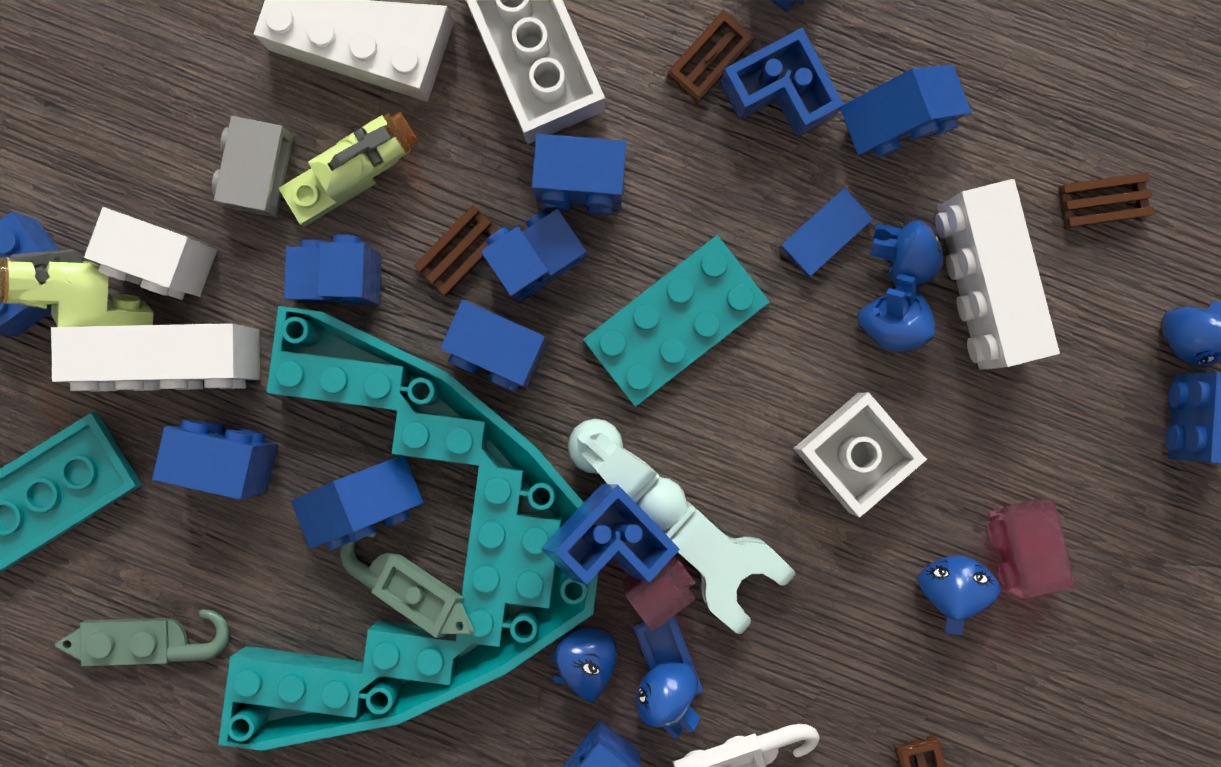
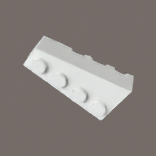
M265 0L253 35L269 51L428 102L454 22L448 7L442 5L371 0Z

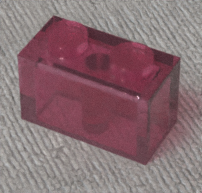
M1037 498L989 510L992 522L988 523V532L993 545L996 548L999 547L1003 564L998 565V572L1005 589H1009L1010 593L1018 597L1028 599L1076 587L1054 501Z
M677 554L672 557L650 583L633 579L630 576L623 580L625 597L652 632L696 599L690 588L696 582Z

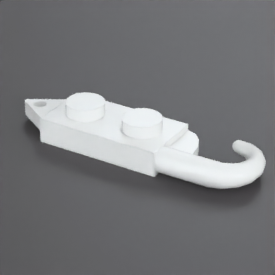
M794 724L756 736V734L746 737L736 736L720 746L705 751L695 750L689 752L684 758L673 761L674 767H766L777 757L778 748L806 740L802 746L793 751L795 757H801L814 750L818 745L820 737L815 728L807 724Z

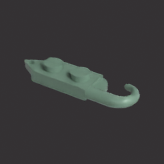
M373 533L367 537L373 538L376 536V533ZM357 541L341 546L340 558L343 567L351 576L370 588L372 594L435 638L445 637L446 634L475 633L474 627L462 605L465 598L402 555L395 553L382 554L369 567L355 555L354 548Z
M202 609L199 612V616L209 619L216 628L215 638L209 643L188 644L187 634L183 625L178 620L172 619V617L87 620L80 623L79 629L55 643V647L81 660V666L205 661L215 658L223 652L229 640V628L227 622L219 613L213 610Z

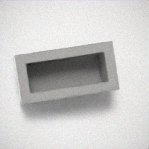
M231 116L229 127H226L221 135L220 147L223 152L221 167L215 171L212 179V192L215 195L214 201L230 209L277 218L282 196L278 188L284 185L294 135L281 125Z

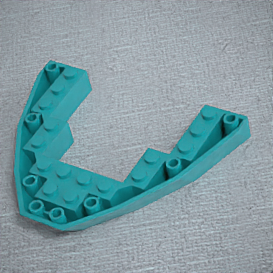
M278 306L266 393L397 410L392 454L479 465L462 596L465 598L462 605L474 627L475 633L446 634L445 637L435 638L418 625L378 620L368 629L364 661L251 646L244 647L230 656L218 745L261 751L400 724L505 675L593 615L598 573L587 585L571 580L541 550L545 543L584 502L530 441L449 373L324 312Z

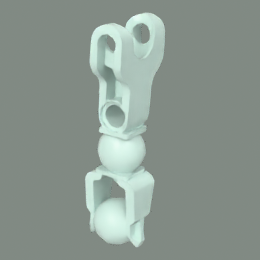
M591 419L583 421L574 428L569 437L568 451L570 459L576 467L586 473L600 474L607 484H618L680 549L678 553L700 572L701 594L709 610L737 634H743L750 626L751 619L737 603L736 590L741 581L751 574H764L779 585H786L795 576V571L760 538H730L721 532L690 502L686 501L684 491L676 482L669 478L659 477L658 473L646 462L623 448L621 434L614 425L606 420Z

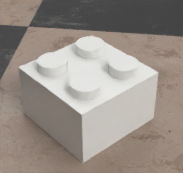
M102 207L84 258L100 263L98 272L138 284L141 288L164 296L168 295L183 300L185 293L201 296L218 249Z
M869 392L857 393L793 448L850 514L859 518L927 460Z

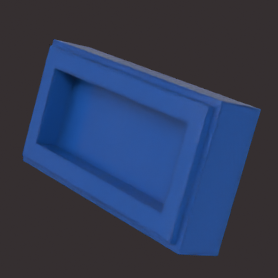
M844 188L787 239L780 248L809 278L870 223L873 218Z
M672 609L633 624L650 671L657 665L664 663H685L694 668ZM698 675V691L696 695L704 692L699 681Z

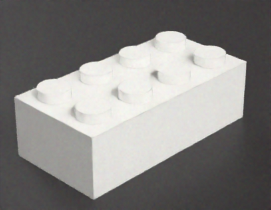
M465 0L527 144L536 141V134L551 135L605 111L604 94L563 0Z
M1015 179L960 192L937 207L938 214L935 216L936 229L940 238H945L949 252V255L946 256L947 271L950 278L956 280L960 294L956 300L957 310L961 320L967 321L971 337L967 340V348L971 360L978 364L979 370L1010 367L1060 354Z
M237 324L51 327L52 382L70 383V391L202 390L203 381L204 388L246 389V380H260L259 329Z

